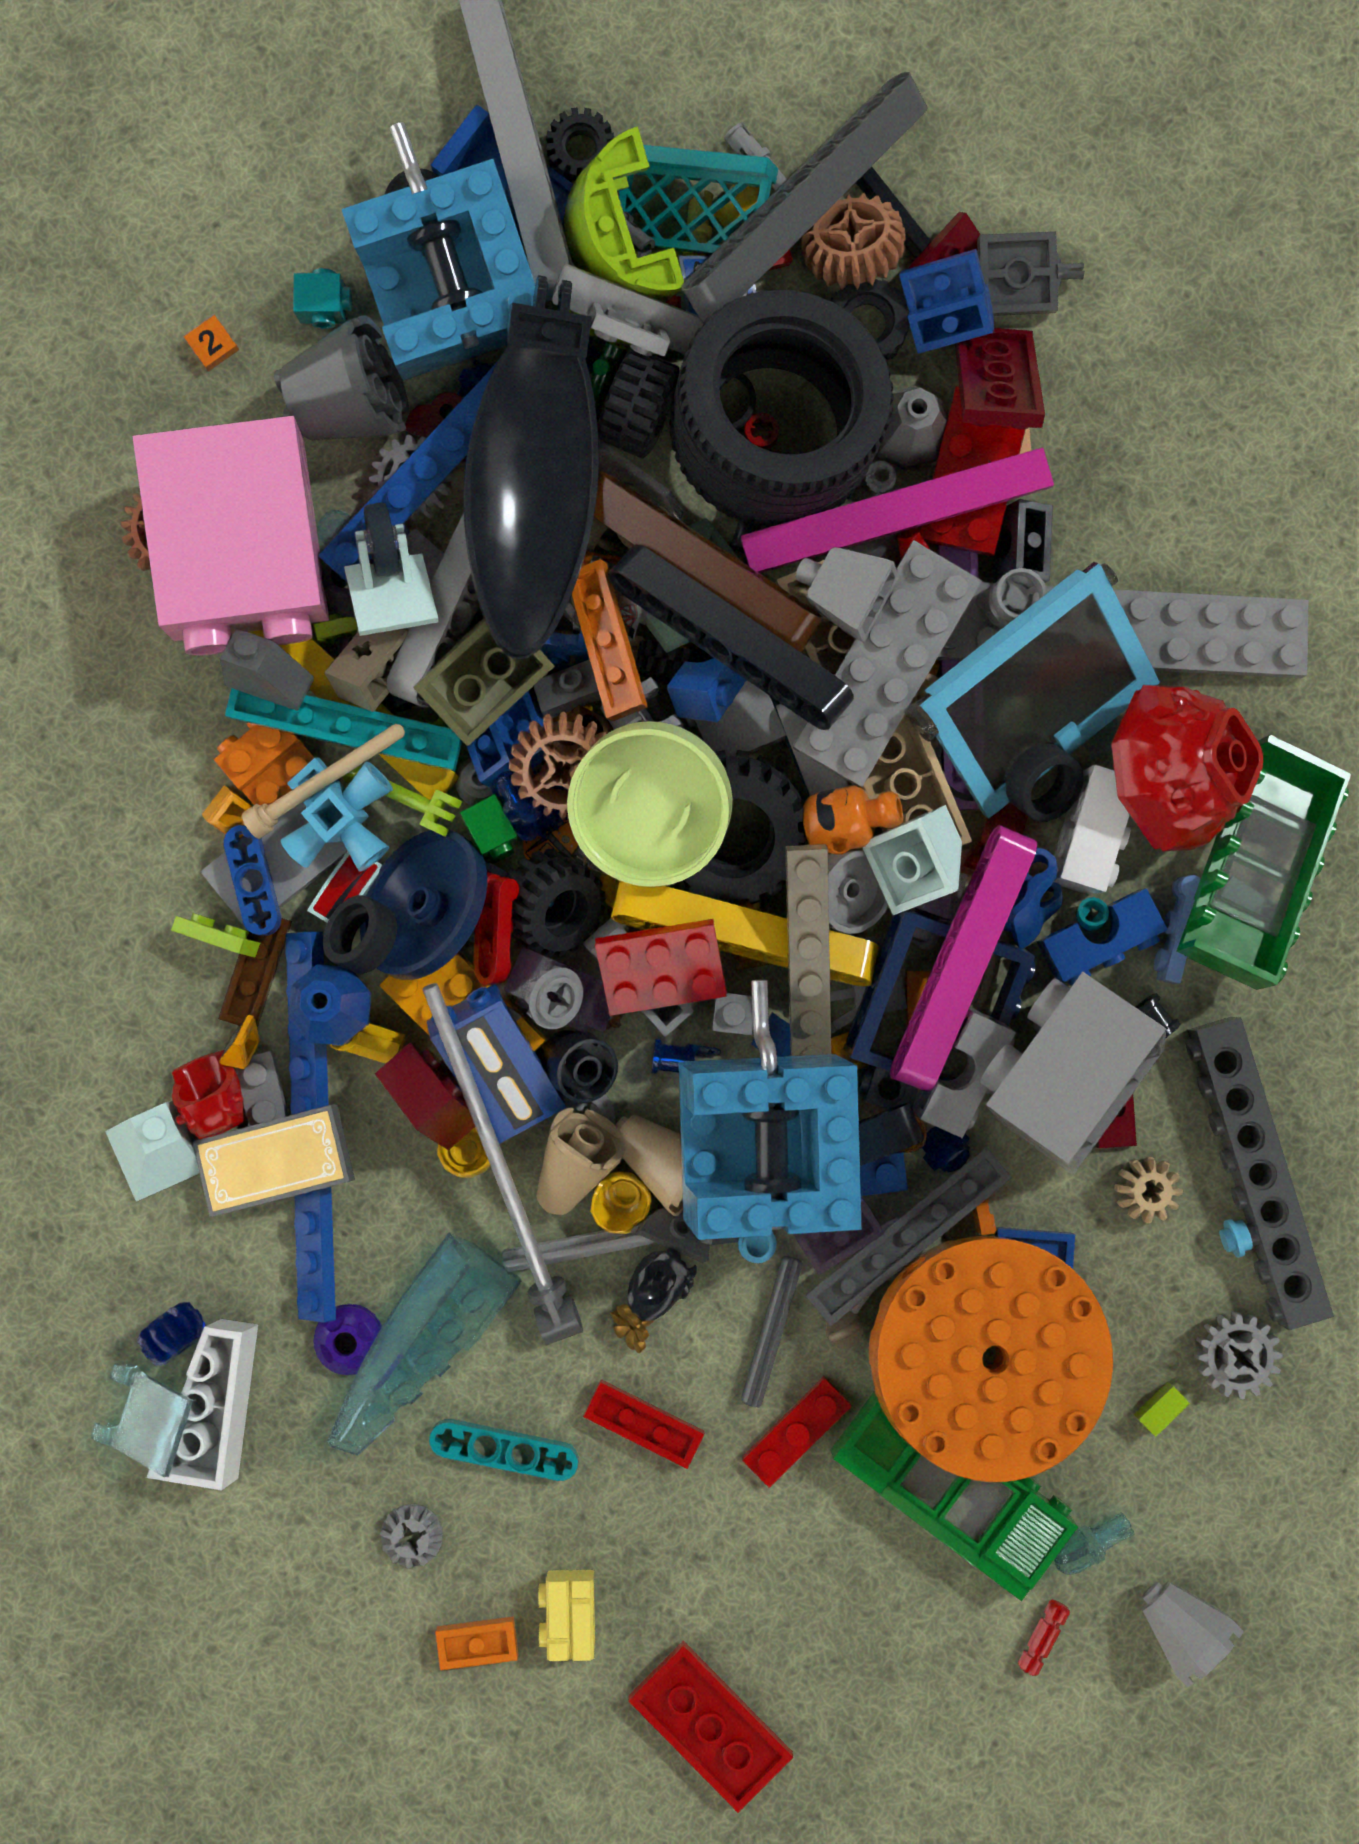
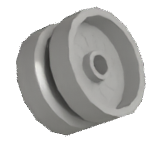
M863 848L849 850L840 855L828 854L829 927L847 934L863 932L875 925L885 913L888 903Z

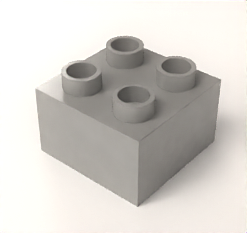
M1084 972L1081 973L1071 988L1056 978L1047 985L1027 1016L1028 1019L1034 1022L1031 1029L1038 1034L1023 1054L1010 1044H1006L989 1064L980 1080L982 1085L991 1090L988 1094L992 1097L986 1106L995 1119L1072 1175L1081 1166L1161 1056L1165 1048L1166 1039L1165 1027Z

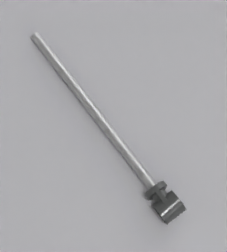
M437 983L427 985L422 990L536 1282L527 1292L530 1302L533 1305H540L534 1308V1315L545 1345L582 1333L583 1326L573 1297L569 1295L562 1298L567 1291L564 1279L559 1276L550 1277L439 986Z

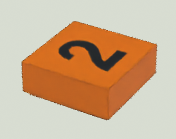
M215 315L184 336L208 371L239 350Z

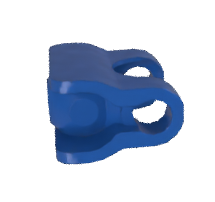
M1037 848L1031 865L1036 862H1042L1047 864L1048 867L1044 872L1036 874L1034 877L1027 873L1003 929L1006 932H1012L1015 945L1022 949L1036 939L1044 922L1062 906V888L1058 883L1054 882L1058 874L1057 861L1055 856L1043 848ZM1046 891L1053 893V897L1050 900L1040 902Z

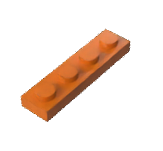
M599 559L581 567L572 592V598L606 718L613 722L648 708L615 590L608 578L609 569L607 563Z

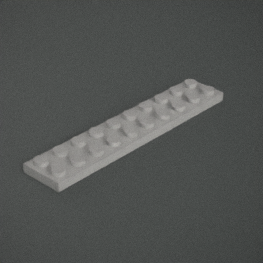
M981 582L936 660L962 661L1001 630L991 623L984 609L985 595L995 583ZM1046 586L1047 593L1055 586ZM1113 589L1154 671L1303 678L1307 676L1309 600ZM1092 593L1004 662L1008 664L1131 670Z

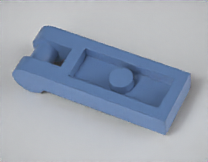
M1196 875L1177 878L1172 884V893L1176 897L1174 910L1169 911L1164 920L1168 930L1163 933L1167 934L1164 949L1159 948L1154 960V970L1158 971L1156 980L1172 984L1181 983L1187 956L1176 951L1201 880Z

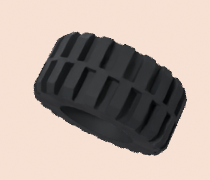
M725 750L716 751L715 754L720 759L728 775L732 799L746 800L760 807L768 817L769 833L764 842L748 854L737 857H725L715 854L699 872L683 880L685 891L697 895L701 892L705 894V897L727 900V903L738 906L739 900L749 899L752 905L762 901V893L768 891L773 896L782 890L781 881L783 879L786 880L785 846L805 845V842L808 841L803 824V803L796 784L789 781L788 774L780 766L773 768L770 759L759 755L757 759L749 758V751L737 750L736 756H726Z

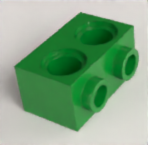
M495 794L460 812L462 820L484 860L492 858L493 862L497 863L515 853L513 846L518 844L517 835Z

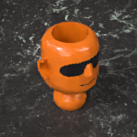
M851 785L814 793L803 804V824L809 845L826 844L828 854L840 855L849 850L863 848L875 836V828L894 829L903 823V809L897 793L890 791L883 792L877 798L869 800L867 793L861 787Z

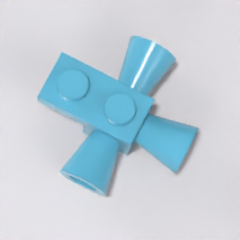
M314 758L287 784L293 790L326 769L327 766L320 758ZM366 761L347 788L339 780H336L303 802L307 808L301 814L309 823L281 839L282 846L298 864L308 868L326 843L343 842L358 871L366 870L388 851L389 846L361 825L369 817L363 808L393 791L390 782L380 770Z

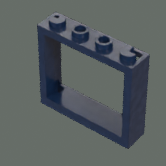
M911 909L893 915L876 959L872 985L866 986L843 1050L850 1058L888 1071L891 1070L894 1057L871 1050L870 1048L915 929L918 927L946 937L952 923ZM998 940L993 954L1010 959L1012 962L990 1017L1009 1026L1010 1021L1014 1020L1020 1011V995L1023 987L1031 981L1034 975L1035 963L1033 961L1035 955L1018 946ZM943 1073L939 1076V1079L945 1081L956 1079Z

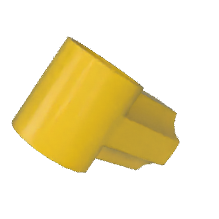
M369 1023L365 1029L353 1037L350 1043L344 1046H329L338 1051H346L386 1064L402 1050L406 1034Z

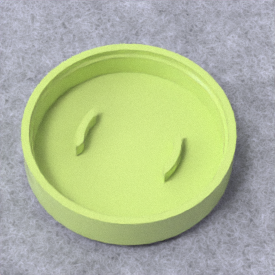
M636 722L609 732L600 738L583 757L574 772L569 786L567 798L568 819L579 847L600 870L613 878L633 885L647 887L665 886L691 877L706 866L714 857L723 842L731 820L732 790L728 775L720 759L699 737L681 727L668 723Z

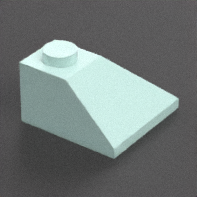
M946 805L874 836L863 847L864 853L893 915L958 890L962 840Z
M173 1101L165 1102L105 1131L136 1202L199 1174L192 1143L195 1139L185 1124H177L176 1117L180 1114Z

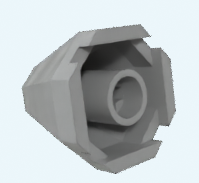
M917 386L892 392L894 395L891 405L893 411L890 417V424L877 451L878 457L905 471L916 468V466L924 463L935 462L939 456L948 420L943 401Z
M1170 1581L1164 1585H1161L1159 1582L1154 1583L1142 1596L1146 1603L1141 1609L1175 1675L1186 1687L1194 1684L1190 1677L1192 1674L1202 1679L1231 1652L1235 1646L1229 1640L1232 1633L1240 1638L1244 1632L1227 1613Z

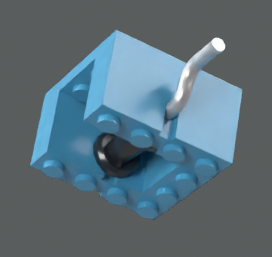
M400 122L392 125L390 131L409 187L341 210L354 248L364 266L384 324L382 329L394 364L404 381L505 347L510 304L513 302L533 306L535 282L494 159L424 181L405 124Z
M752 980L753 1032L761 1058L679 1062L683 1219L698 1240L772 1235V1230L782 1228L788 1234L861 1230L857 1065L836 1054L777 1057L775 1044L769 1032L767 980Z

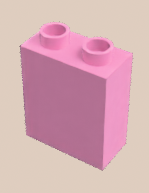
M294 416L132 436L158 625L173 641H184L186 654L213 655L223 653L236 628L246 632L263 630L264 638L274 641L277 645L300 643L313 637L311 623L330 621L326 592L322 580V563L318 557L320 549L305 443Z

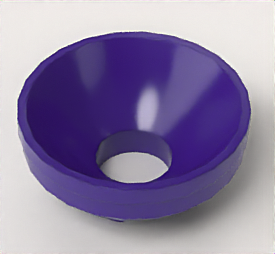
M342 1304L336 1306V1320L318 1322L313 1342L318 1359L327 1369L341 1375H354L366 1371L374 1365L381 1355L385 1338L381 1322L368 1308L357 1304ZM348 1332L355 1337L357 1347L353 1353L342 1354L337 1351L334 1340L339 1333Z

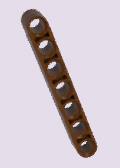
M598 472L594 518L634 545L638 544L648 548L802 653L823 619L821 614L618 479L605 472Z

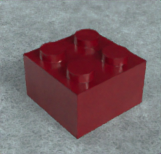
M410 1042L374 1073L415 1129L443 1148L450 1150L475 1128L461 1088L455 1082L456 1078L445 1061H440L430 1049L426 1048L424 1051H421Z

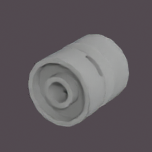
M1018 568L1010 570L992 585L985 595L984 609L986 616L992 624L1000 629L1004 628L1047 594L1044 581L1037 573L1030 569Z

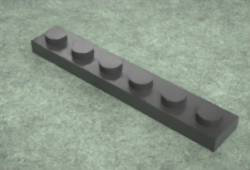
M987 1147L984 1148L806 1294L807 1298L827 1323L832 1326L1012 1178L991 1151Z

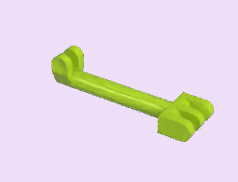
M363 764L342 776L343 780L350 784ZM389 781L393 791L385 796L423 813L424 816L419 825L446 837L449 830L445 826L436 823L439 817L453 823L455 815L443 810L446 803L451 807L460 808L461 800L437 789L430 800Z

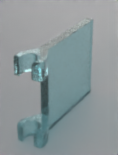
M114 1363L110 1379L130 1386V1392L119 1425L112 1422L107 1423L106 1426L94 1423L91 1439L117 1449L162 1477H169L193 1400L143 1373L135 1364L126 1363L125 1366H122L119 1363Z

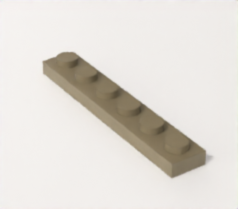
M826 844L785 846L791 1056L831 1054L828 848Z

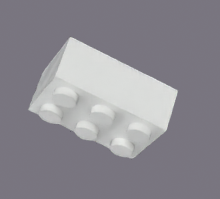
M1093 765L1083 770L1082 789L1078 799L1067 811L1054 853L1058 867L1057 879L1054 882L1062 887L1093 895L1106 892L1107 887L1112 888L1116 882L1119 865L1115 864L1119 849L1124 850L1128 843L1131 828L1126 827L1130 814L1117 797L1114 770L1098 765Z

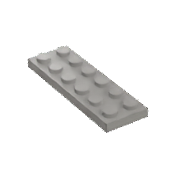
M915 540L910 544L896 568L899 578L865 642L857 639L854 640L835 673V676L845 682L852 690L854 700L829 730L818 729L807 722L792 747L794 750L859 787H863L982 582L979 578Z

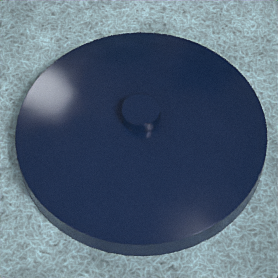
M428 830L407 840L385 861L366 895L387 906L395 914L397 921L396 940L389 955L377 967L378 970L400 980L419 979L439 970L461 950L477 925L487 892L485 861L474 843L452 830L448 831L446 837ZM369 919L360 926L361 940L367 931Z

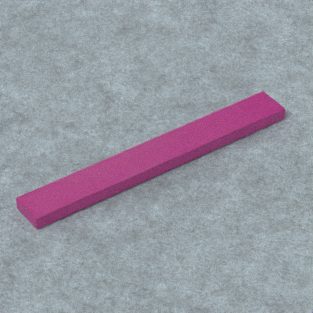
M1042 447L740 536L748 566L758 573H763L800 562L804 558L811 559L828 554L830 549L834 547L845 549L1047 490L1054 486L1044 448Z

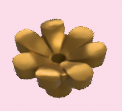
M627 1304L619 1305L616 1307V1310L610 1312L614 1322L619 1324L613 1327L614 1332L618 1338L626 1336L627 1346L631 1350L635 1349L637 1353H641L646 1348L645 1340L649 1337L646 1327L652 1324L654 1320L642 1321L635 1313L631 1312Z

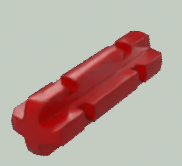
M1052 1599L1049 1601L1044 1611L1046 1617L1040 1618L1027 1644L1029 1650H1024L1018 1661L1020 1668L1029 1675H1039L1044 1665L1042 1659L1048 1657L1061 1632L1059 1626L1064 1625L1070 1615L1068 1607L1057 1600Z

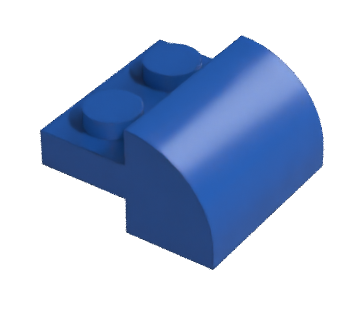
M976 249L900 272L899 276L909 309L908 320L918 354L993 333L994 317L988 284L984 282Z
M532 689L528 690L467 747L481 784L494 789L519 787L514 786L511 782V777L515 773L509 769V760L515 758L511 754L512 745L520 744L518 741L520 731L530 733L529 723L533 720L544 726V716L541 713L536 693ZM541 747L530 760L535 775L534 767L545 760L544 751Z

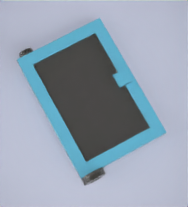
M1093 562L1083 571L1078 569L925 689L926 695L904 710L908 721L924 740L930 742L933 738L937 737L981 812L987 818L993 816L1010 802L1006 795V779L1011 766L1019 755L1030 747L1042 743L1054 744L1066 753L1071 754L1128 708L1136 690H1141L1143 685H1158L1160 683L1112 588L1118 582V578L1115 572L1105 563L1100 565ZM1051 766L1044 772H1042L1038 779L1041 778L1044 774H1046L1049 770H1051L1054 766Z

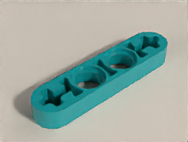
M455 1419L439 1421L434 1426L429 1437L431 1449L441 1457L555 1481L570 1479L576 1473L579 1463L576 1449L566 1442ZM445 1429L453 1430L452 1436L454 1438L464 1440L466 1432L472 1433L467 1444V1452L461 1451L464 1444L454 1441L450 1447H444L443 1440L437 1438V1434L442 1435ZM480 1436L492 1437L496 1443V1451L489 1456L479 1454L475 1448V1440ZM520 1443L530 1445L534 1451V1458L528 1463L517 1462L512 1454V1450L516 1445ZM541 1447L548 1448L545 1456L550 1458H557L559 1452L566 1453V1460L572 1462V1465H565L563 1471H559L556 1469L555 1462L544 1460V1468L537 1467L541 1457Z

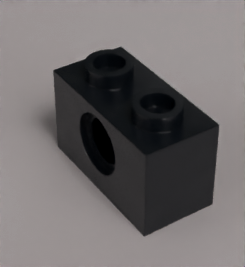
M1018 499L1007 505L993 557L992 583H996L1010 570L1018 568L1032 570L1042 578L1044 583L1050 581L1053 505Z

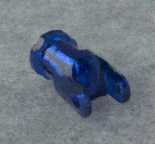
M511 770L503 772L492 781L490 786L491 792L502 802L506 819L508 818L518 836L522 840L532 841L538 834L534 822L540 817L539 807L534 808L532 803L534 798L532 796L520 799L518 791L521 786H514L510 783L511 777L515 772Z
M655 1039L651 1074H657L658 1071L679 1073V1062L695 1061V1057L699 1054L720 1055L721 1050L690 1043L686 1047L662 1044V1041L659 1039Z

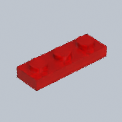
M823 1376L742 1456V1461L770 1488L852 1407L851 1403Z
M602 1379L583 1415L584 1418L688 1469L705 1435L704 1430Z

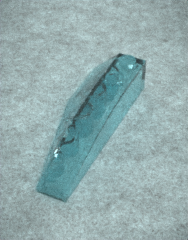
M449 1232L403 1293L380 1329L343 1401L327 1440L329 1446L356 1456L360 1455L395 1421L393 1414L401 1406L409 1403L412 1405L423 1394L420 1388L435 1374L441 1377L451 1367L448 1361L462 1348L468 1351L479 1340L522 1280L513 1272L505 1270L501 1263L476 1244Z

